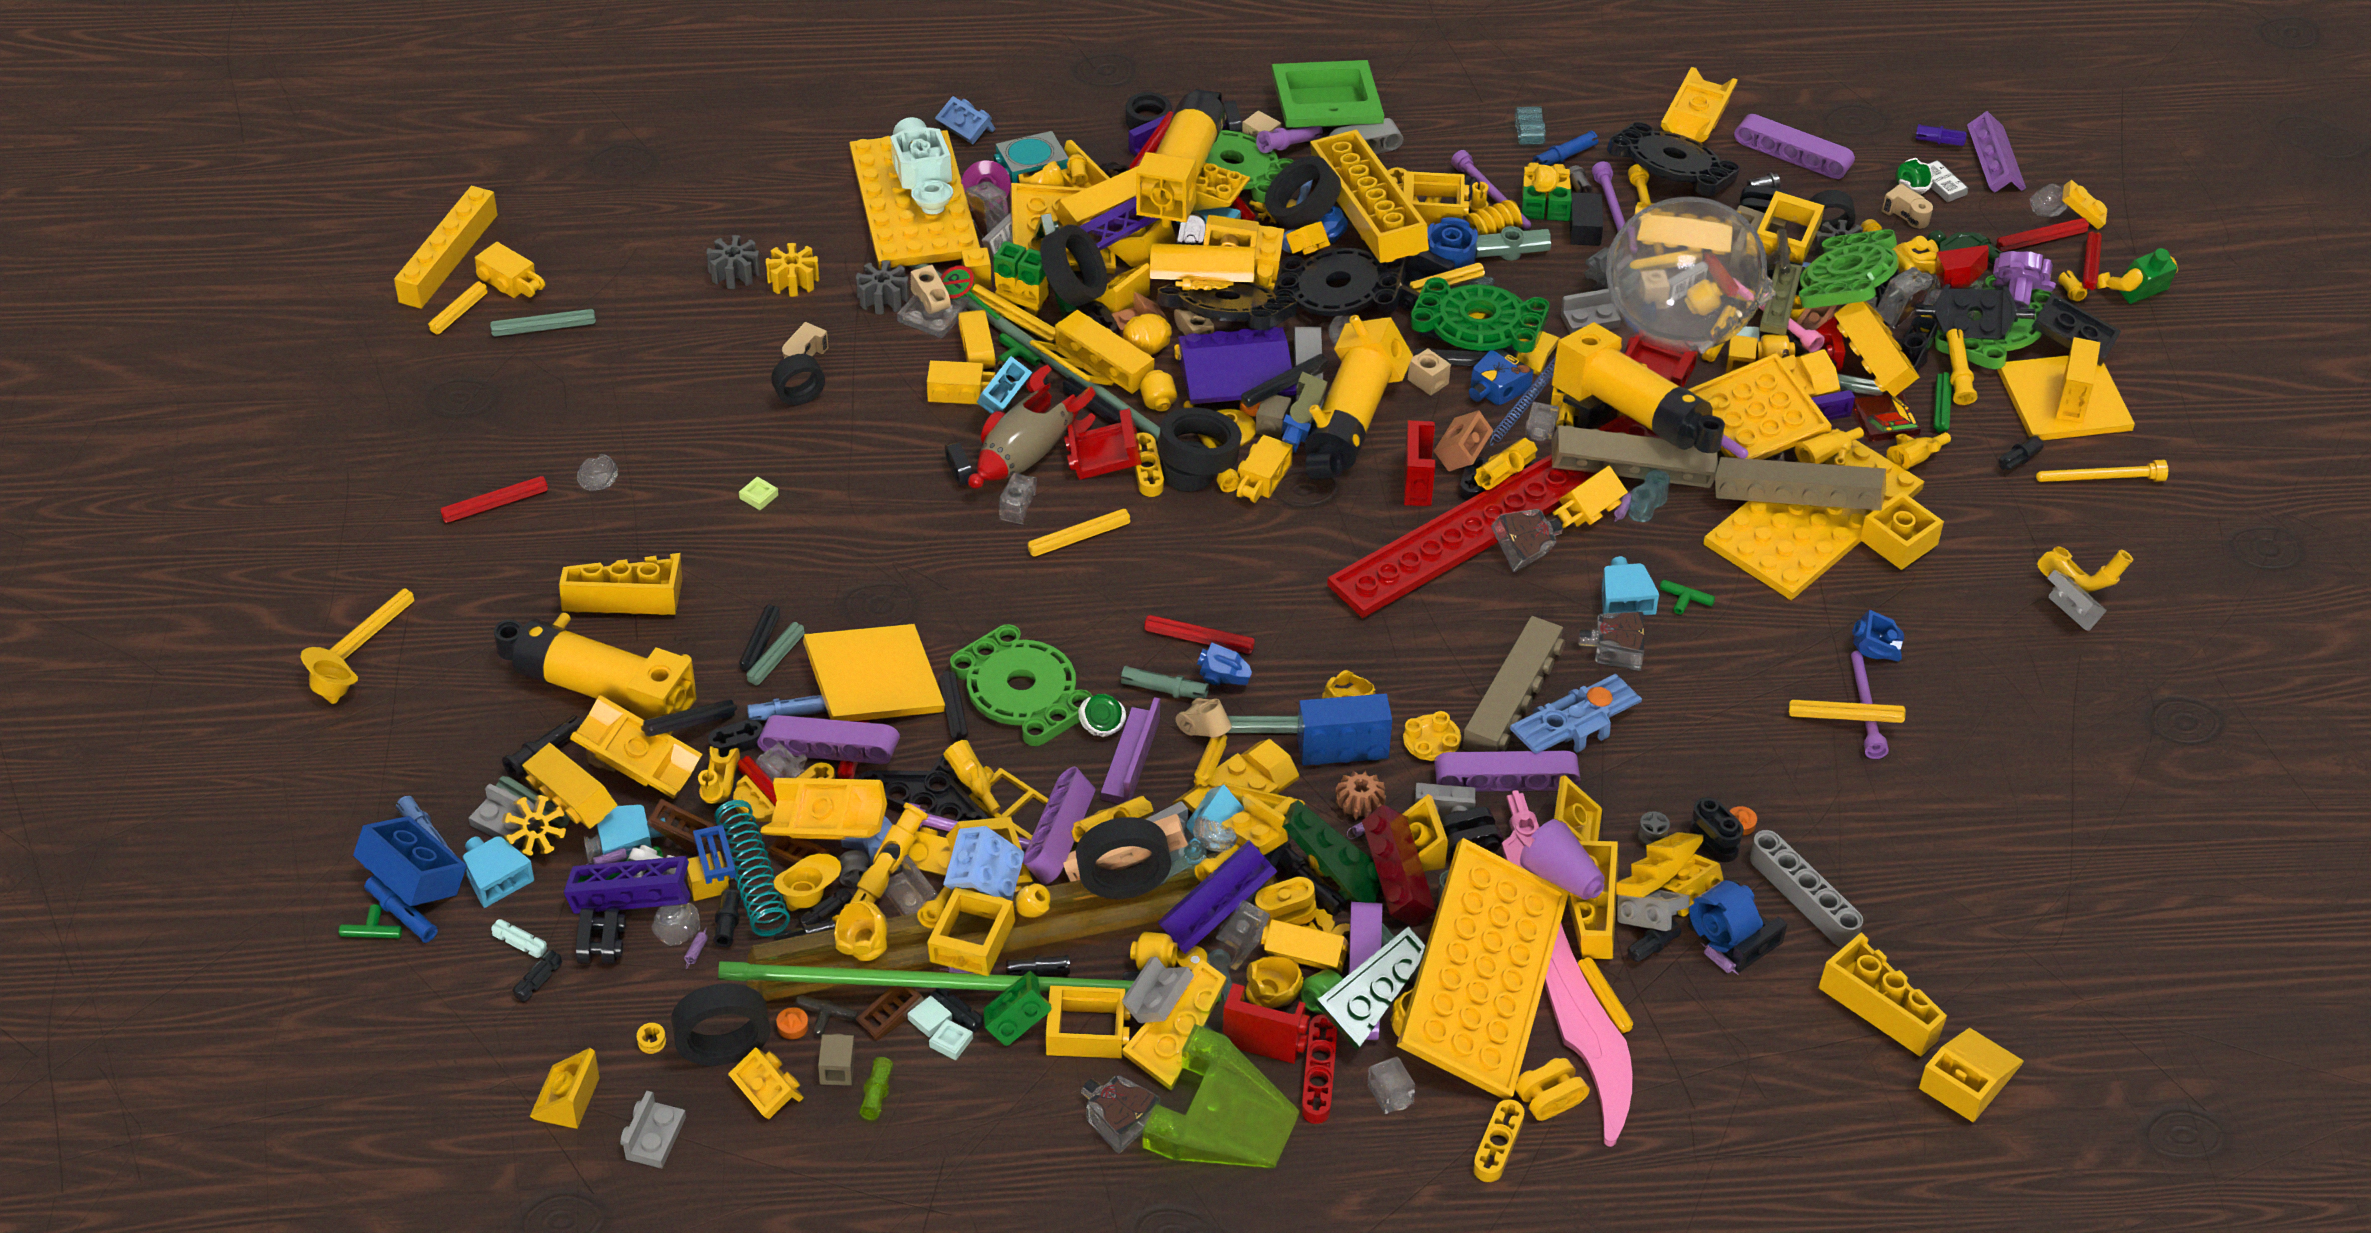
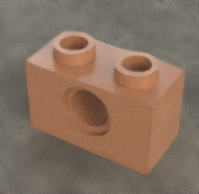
M1479 410L1456 417L1434 452L1448 471L1472 465L1491 436L1493 429Z

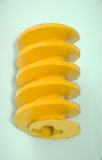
M1504 200L1493 206L1477 210L1475 213H1469L1465 221L1470 223V228L1476 229L1478 235L1498 234L1505 227L1514 226L1521 228L1523 224L1521 212L1513 200Z

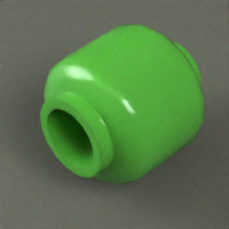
M1324 969L1306 978L1301 989V1000L1306 1003V1008L1316 1014H1324L1317 1007V1000L1343 980V978L1337 972L1330 969Z

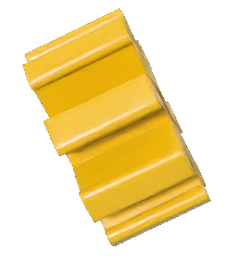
M796 243L787 244L788 254L778 250V247L772 249V259L766 258L767 282L769 284L772 282L775 293L780 294V291L787 286L790 297L798 296V286L803 287L807 292L814 290V280L819 281L818 257H813L812 248L805 246V249L798 254Z
M535 796L536 802L533 813L526 802V797L515 800L513 804L519 808L523 816L522 818L512 816L510 812L503 814L502 823L519 825V830L512 834L504 835V840L509 844H514V840L525 836L522 850H519L525 856L533 855L531 850L535 839L541 848V854H547L554 850V847L550 846L544 835L546 833L555 835L557 839L564 838L565 828L558 829L548 826V822L552 819L564 816L561 807H555L552 812L542 815L545 803L549 800L546 796ZM530 818L533 821H540L541 826L537 827L540 829L538 833L527 830V825H530L527 821Z

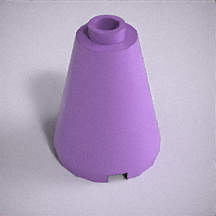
M1552 819L1533 833L1531 837L1535 841L1530 848L1527 845L1524 846L1520 856L1521 866L1529 872L1585 900L1596 898L1601 894L1605 886V877L1566 823Z

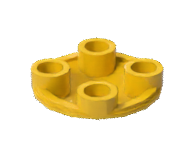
M1438 711L1434 714L1409 719L1405 723L1403 740L1405 747L1411 754L1419 759L1434 761L1442 753L1456 752L1460 746L1461 734L1456 724L1450 720L1448 713Z

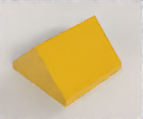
M1145 263L1119 274L1107 283L1105 293L1092 301L1103 303L1111 314L1134 307V292L1144 297L1150 295L1149 264Z
M1565 775L1561 776L1554 819L1566 823L1578 841H1598L1602 808Z
M1427 794L1403 813L1407 817L1424 872L1445 868L1448 839L1433 797Z
M588 1048L552 1065L530 1114L531 1118L578 1129L600 1078L596 1054L593 1049Z

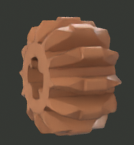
M1353 770L1351 777L1343 775L1341 783H1338L1336 787L1337 807L1343 809L1344 816L1353 814L1355 821L1359 816L1366 818L1385 804L1386 801L1384 782H1379L1377 775L1369 777L1366 770L1363 774L1359 775Z

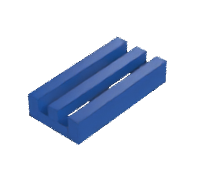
M723 825L693 831L706 884L712 883L714 878H717L718 881H723L724 876L728 875L730 879L736 878V871ZM718 834L727 867L721 868L713 835ZM703 837L707 838L715 870L709 869L701 839Z

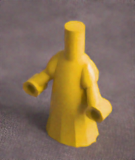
M1861 427L1847 432L1833 429L1826 434L1797 442L1795 453L1801 463L1821 464L1839 453L1838 457L1835 458L1834 465L1845 466L1846 454L1851 450L1852 441L1863 437L1864 432Z
M1947 432L1934 438L1921 437L1916 439L1907 436V434L1896 435L1897 445L1889 447L1886 456L1888 460L1908 470L1910 467L1925 461L1932 453L1940 451L1942 445L1951 441V437Z
M967 740L955 742L945 750L944 758L949 762L960 781L969 787L975 796L982 800L990 814L998 812L1001 807L990 792V779L994 775L993 770L988 766L982 767Z

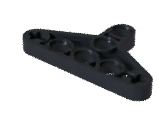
M943 754L930 771L871 770L859 776L861 780H881L884 786L887 808L899 813L904 812L903 806L905 802L913 804L927 802L932 805L925 811L928 814L942 817L945 813L952 812L957 814V817L953 819L955 821L989 819L958 785L960 779L954 770L945 767L949 762L944 758ZM935 782H942L946 785L942 789L930 787ZM894 792H902L905 794V796L901 799H893L890 797V795Z

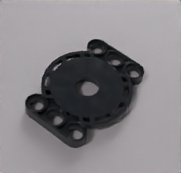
M1634 122L1611 136L1607 151L1617 157H1632L1642 168L1656 176L1676 182L1692 183L1694 190L1704 196H1713L1736 181L1740 170L1739 165L1732 161L1720 160L1713 150L1694 139L1671 132L1654 131L1650 125L1642 122Z
M1356 248L1331 249L1318 253L1306 261L1300 256H1289L1281 262L1273 292L1276 297L1290 296L1298 300L1297 307L1299 306L1303 310L1319 316H1343L1358 312L1371 304L1377 312L1387 314L1394 312L1399 305L1406 275L1405 260L1402 257L1392 262L1380 263L1374 254ZM1293 266H1299L1296 269H1288ZM1392 266H1400L1396 269H1388ZM1335 280H1350L1343 287L1334 288L1328 286L1329 283ZM1388 282H1395V283H1396V284L1391 285V286H1385V284L1388 283ZM1287 283H1295L1291 286H1283ZM1387 299H1390V300H1391L1390 302H1387V303H1380V302L1383 301V300H1387Z
M1174 280L1159 288L1157 295V304L1161 306H1184L1198 316L1218 321H1248L1249 327L1256 330H1269L1297 314L1298 300L1290 296L1276 297L1275 293L1270 289L1251 282H1234L1233 286H1228V288L1224 289L1211 288V290H1204L1200 288L1198 290H1182V287H1176V281L1183 282V280Z

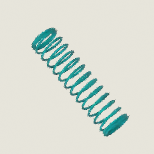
M744 800L728 801L716 810L714 818L717 826L723 825L725 829H728L725 832L726 836L733 835L730 840H727L728 845L737 844L733 849L730 848L731 856L733 852L740 853L736 858L732 857L734 867L736 868L735 881L737 882L738 890L749 917L752 931L759 936L775 935L782 932L788 926L790 915L786 911V905L783 903V896L778 891L770 892L775 887L773 883L767 882L771 879L775 880L776 877L773 876L774 870L770 867L771 861L768 859L765 844L761 841L762 835L759 833V826L756 824V818L752 815L753 809L748 802ZM746 807L749 809V813H739L731 816L724 823L720 822L723 814L732 808ZM747 815L738 823L726 824L734 817ZM743 824H752L745 831L729 833L733 828L740 827ZM755 833L747 840L732 842L734 838L741 834ZM756 835L759 836V840H758V839H753V838H754ZM757 841V844L749 849L735 850L743 843ZM759 844L762 845V848H755ZM761 850L756 856L751 858L738 859L745 852ZM763 852L765 853V857L759 856ZM764 859L756 866L741 868L748 861ZM736 861H743L739 866L735 865ZM765 861L768 862V866L762 865V864H763ZM763 867L767 868L764 872L756 876H744L746 873L753 869ZM739 870H747L742 875L738 874ZM768 870L771 871V875H770V874H765V873H766ZM764 876L770 877L768 880L761 884L752 886L747 885L749 882L756 878ZM742 878L750 879L745 884L741 883ZM772 885V888L760 894H750L759 887ZM745 887L752 888L748 893L744 892ZM775 894L772 899L766 902L753 903L762 896ZM748 896L755 897L751 902L747 901ZM778 896L780 897V901H773ZM771 903H779V905H777L776 907H771L768 909H764L761 912H756L758 909ZM751 905H760L754 911L750 910ZM772 912L782 913L772 920L758 921L765 914ZM784 914L786 915L785 923L775 929L761 930L755 927V923L773 922Z

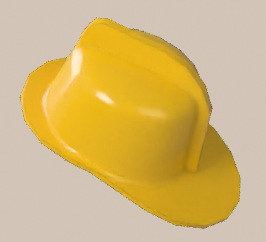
M309 647L301 652L300 658L310 672L309 685L311 690L322 695L331 704L337 703L339 698L347 693L350 685L358 681V676L336 653L321 647Z
M829 854L808 856L777 875L774 880V887L779 893L783 894L787 908L790 911L815 906L821 901L825 887L840 875V861Z

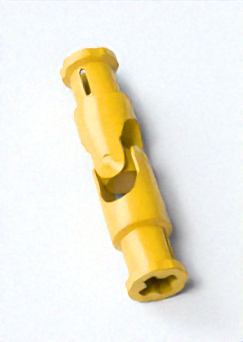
M905 802L903 806L904 812L897 824L891 826L874 855V865L864 872L856 885L858 890L851 902L863 900L875 903L876 899L882 897L888 886L889 874H893L902 863L916 839L914 835L923 820H927L928 814ZM891 844L898 845L901 848L900 856L897 860L892 858L889 853H883V850Z

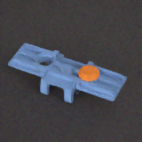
M1614 674L1587 688L1582 686L1579 690L1573 689L1568 692L1567 696L1551 704L1548 703L1544 707L1538 706L1534 708L1532 715L1510 725V730L1535 754L1560 742H1568L1572 739L1575 742L1574 751L1578 753L1585 749L1586 738L1589 734L1599 730L1598 739L1600 741L1608 738L1611 726L1609 718L1640 703L1642 698L1617 674Z

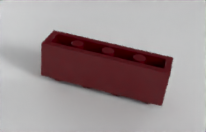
M1383 804L1363 819L1362 824L1390 915L1415 927L1433 914L1436 908L1407 817Z

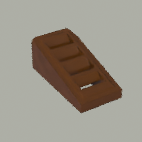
M660 799L647 822L649 826L695 856H698L693 831L715 826V824L663 799ZM664 812L669 815L666 822L660 820ZM675 819L679 821L677 827L672 826ZM685 826L689 828L688 833L683 831ZM703 837L701 839L705 849L708 842L707 838Z
M781 836L767 849L769 855L789 868L811 855H831L829 849L809 840L791 838L790 836ZM792 844L793 846L787 852H785V850Z
M891 986L856 1018V1021L878 1041L908 1020L907 1013L923 1002L924 999L913 987ZM903 996L908 999L905 1003L900 1000ZM893 1003L899 1007L896 1012L890 1007ZM883 1010L890 1015L887 1020L880 1014ZM873 1017L881 1023L878 1028L869 1021Z

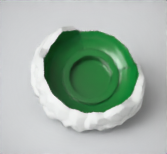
M1913 158L1905 161L1898 167L1895 179L1898 185L1903 184L1921 195L1930 189L1933 172L1928 164Z
M1097 694L1093 697H1088L1082 702L1078 711L1082 726L1093 736L1107 737L1123 727L1126 720L1124 706L1107 694Z

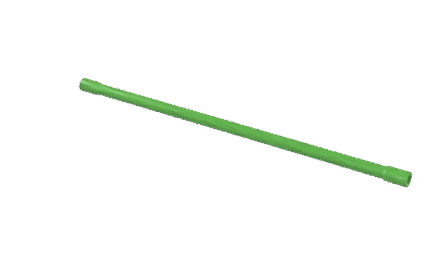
M719 961L718 980L725 981L762 980L996 991L1007 990L1022 977L1013 975L989 974V976L967 973L759 965L747 962ZM1038 977L1039 989L1042 993H1050V986L1125 989L1126 995L1134 981ZM1220 994V996H1219L1217 1002H1220V1000H1221V994Z

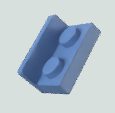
M954 96L951 97L935 117L938 124L971 144L977 141L985 129L992 133L996 129L991 122L992 117L982 109L977 111L966 99L960 101Z

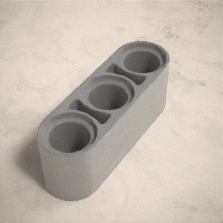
M1384 118V123L1356 124L1335 129L1329 135L1333 136L1357 129L1375 154L1393 151L1399 148L1404 140L1398 127L1390 118Z

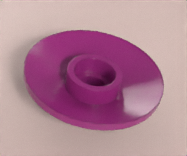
M984 160L972 164L964 172L961 179L964 192L967 191L971 195L970 197L977 196L983 200L985 210L1000 206L1010 193V176L1002 165L994 161ZM990 184L992 187L989 191H984L983 186Z

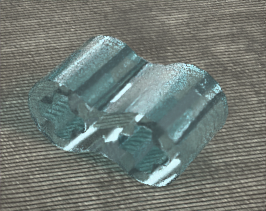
M1541 106L1516 107L1515 127L1518 133L1519 144H1544L1546 131Z
M1660 470L1650 471L1646 475L1645 483L1632 490L1629 505V516L1631 519L1637 522H1647L1653 517L1654 509L1666 503L1670 484L1668 474Z

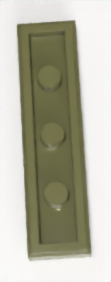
M1783 262L1776 263L1760 324V331L1786 335L1802 266Z

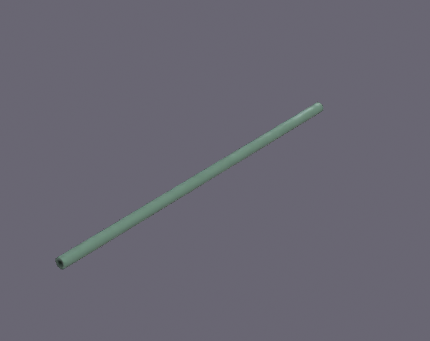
M926 263L910 265L909 267L916 270L929 265ZM936 270L938 276L941 277L943 274ZM922 275L928 280V275ZM967 295L957 299L958 302L971 311L984 310ZM985 311L988 323L1040 357V360L1066 378L1073 377L1087 388L1092 386L1097 395L1119 410L1130 408L1136 427L1144 433L1151 434L1155 441L1158 442L1160 427L1099 384L1085 381L1030 345V341L1035 339L1001 315H999L1000 319L996 320Z

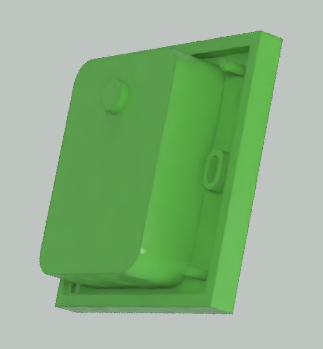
M1368 60L1272 64L1271 73L1286 128L1310 126L1337 127L1384 123V112Z

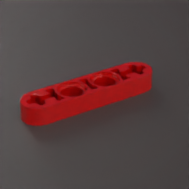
M1325 1014L1315 1016L1309 1025L1302 1116L1306 1121L1313 1124L1325 1122L1329 1118L1331 1111L1338 1029ZM1321 1027L1327 1028L1326 1040H1319ZM1317 1051H1324L1330 1057L1320 1061L1315 1059L1313 1054ZM1319 1076L1326 1079L1327 1083L1323 1086H1315L1310 1080ZM1314 1097L1320 1098V1108L1318 1111L1313 1110Z

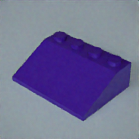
M1273 327L1269 330L1241 329L1235 332L1216 331L1212 334L1200 335L1191 333L1186 336H1178L1179 366L1190 404L1241 400L1242 393L1292 368L1283 327ZM1293 385L1275 395H1296V387Z

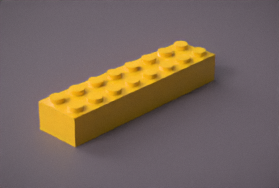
M1357 129L1310 141L1311 156L1323 158L1339 176L1341 190L1336 201L1380 263L1392 262L1405 256H1415L1420 252L1429 250L1427 223Z

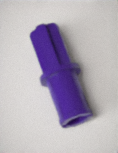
M1918 124L1916 140L1938 142V145L1946 143L1963 146L1967 137L1965 131L1945 129L1942 125L1939 128Z

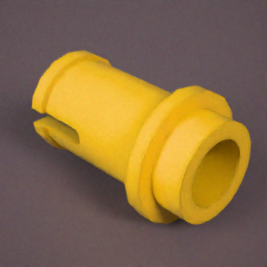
M1074 154L1069 157L1067 168L1071 171L1073 183L1077 186H1082L1088 182V175L1085 169L1087 162L1081 155Z
M1478 182L1472 185V200L1469 201V208L1472 213L1488 207V185L1485 182H1480L1479 190Z
M2067 271L2069 277L2063 272L2059 276L2058 282L2065 288L2068 297L2075 301L2083 300L2087 295V289L2083 288L2082 282H2079L2072 271Z

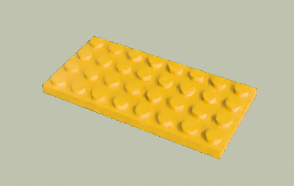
M948 130L941 131L951 157L952 181L947 184L953 188V196L948 204L945 205L944 211L938 214L923 212L922 207L912 198V190L902 188L892 163L890 136L849 142L879 269H882V260L890 261V267L894 268L898 267V265L910 266L962 259L961 250L980 248L963 184H961V177Z
M1852 441L1851 450L1846 454L1845 466L1886 468V493L1883 504L1900 492L1913 498L1923 489L1925 481L1859 441ZM1839 453L1821 464L1834 465L1835 458L1838 457ZM1747 501L1704 537L1703 544L1792 601L1861 542L1860 536L1865 516L1874 510Z
M1462 838L1457 843L1396 1046L1504 1100L1512 1098L1569 891Z

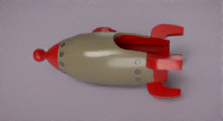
M1048 364L1038 369L1026 382L1027 389L1031 394L1021 400L1007 413L1002 411L994 412L984 424L981 432L983 446L979 454L977 473L969 476V486L978 489L983 486L984 480L995 481L1021 474L1043 458L1062 438L1065 432L1068 433L1067 425L1073 424L1076 433L1085 432L1092 425L1096 417L1090 413L1084 419L1077 420L1076 416L1079 410L1085 407L1095 396L1096 393L1093 387H1088L1077 397L1072 394L1045 413L1051 406L1050 399L1052 396L1048 391L1051 383L1044 385L1043 379L1052 369Z

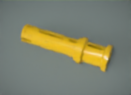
M1951 329L1946 333L1953 370L1950 376V382L1955 390L1953 400L1956 404L1968 405L1975 402L1978 397L1977 392L1973 389L1974 374L1968 367L1963 331L1959 329L1957 335V329Z

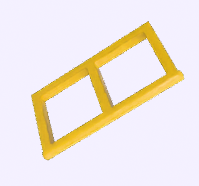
M1030 341V345L1085 381L1109 386L1113 385L1114 382L1060 346L1042 341ZM1050 350L1057 351L1066 358H1061ZM1076 367L1083 368L1094 376L1087 375Z
M999 768L992 775L990 785H994L1003 777L1026 792L1002 815L998 812L990 814L984 803L978 800L979 797L975 796L973 792L969 795L975 804L990 818L1012 817L1033 797L1044 805L1049 800L1002 768ZM1014 824L1019 837L1032 839L1033 835Z

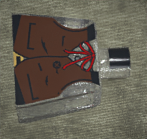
M983 182L967 188L965 195L973 224L985 237L1009 215L1006 192L991 182Z
M1911 267L1892 278L1876 311L1883 317L1886 323L1895 329L1916 311V304H1923L1934 283L1932 276L1928 273H1922L1915 267Z
M1539 509L1501 514L1491 525L1513 572L1546 555L1556 544L1555 536L1562 534L1563 531L1562 524L1557 518L1547 521L1543 512Z
M1643 612L1598 615L1595 630H1579V646L1595 647V661L1597 663L1641 671L1644 655Z
M1114 1076L1104 1086L1091 1078L1084 1084L1081 1090V1094L1089 1099L1087 1101L1088 1122L1117 1153L1122 1152L1160 1117V1097L1122 1076Z

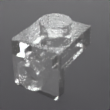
M1533 402L1529 419L1525 426L1526 435H1530L1532 439L1538 441L1552 440L1559 407Z
M779 742L759 756L756 764L773 781L774 778H797L805 771L803 767L807 757L802 754L795 758Z

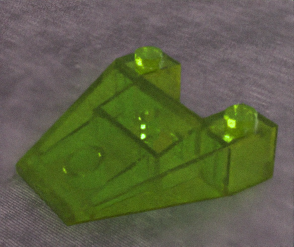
M1194 1024L1182 1049V1067L1203 1075L1204 1078L1186 1116L1158 1104L1155 1105L1143 1129V1148L1174 1160L1275 1168L1300 1111L1224 1035Z

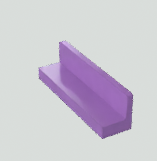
M1986 111L1967 124L1989 188L1993 192H1997L2012 182L2023 191L2026 186L2005 129L1998 120Z
M1154 697L1150 710L1131 708L1101 791V800L1121 804L1132 799L1160 721V698Z

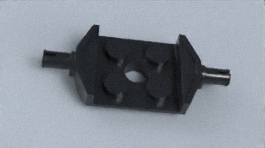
M1946 284L1936 304H1916V315H1932V318L1937 320L1940 334L1945 338L1949 330L1957 329L1958 335V330L1961 329L1963 331V338L2005 340L2014 322H2018V318L2035 320V308L2016 307L2008 286H2003V290L1950 289V284ZM1970 311H1979L1982 314V318L1973 321L1968 318L1967 314Z

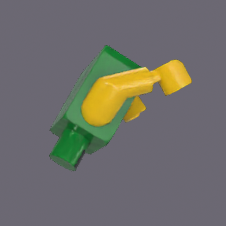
M2159 248L2153 253L2134 260L2121 277H2111L2110 272L2099 274L2096 286L2098 289L2109 287L2113 290H2119L2126 301L2132 304L2168 290L2178 271V266L2175 259L2170 256L2166 249Z

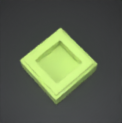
M756 477L739 491V498L758 510L763 509L778 496V488L759 477Z

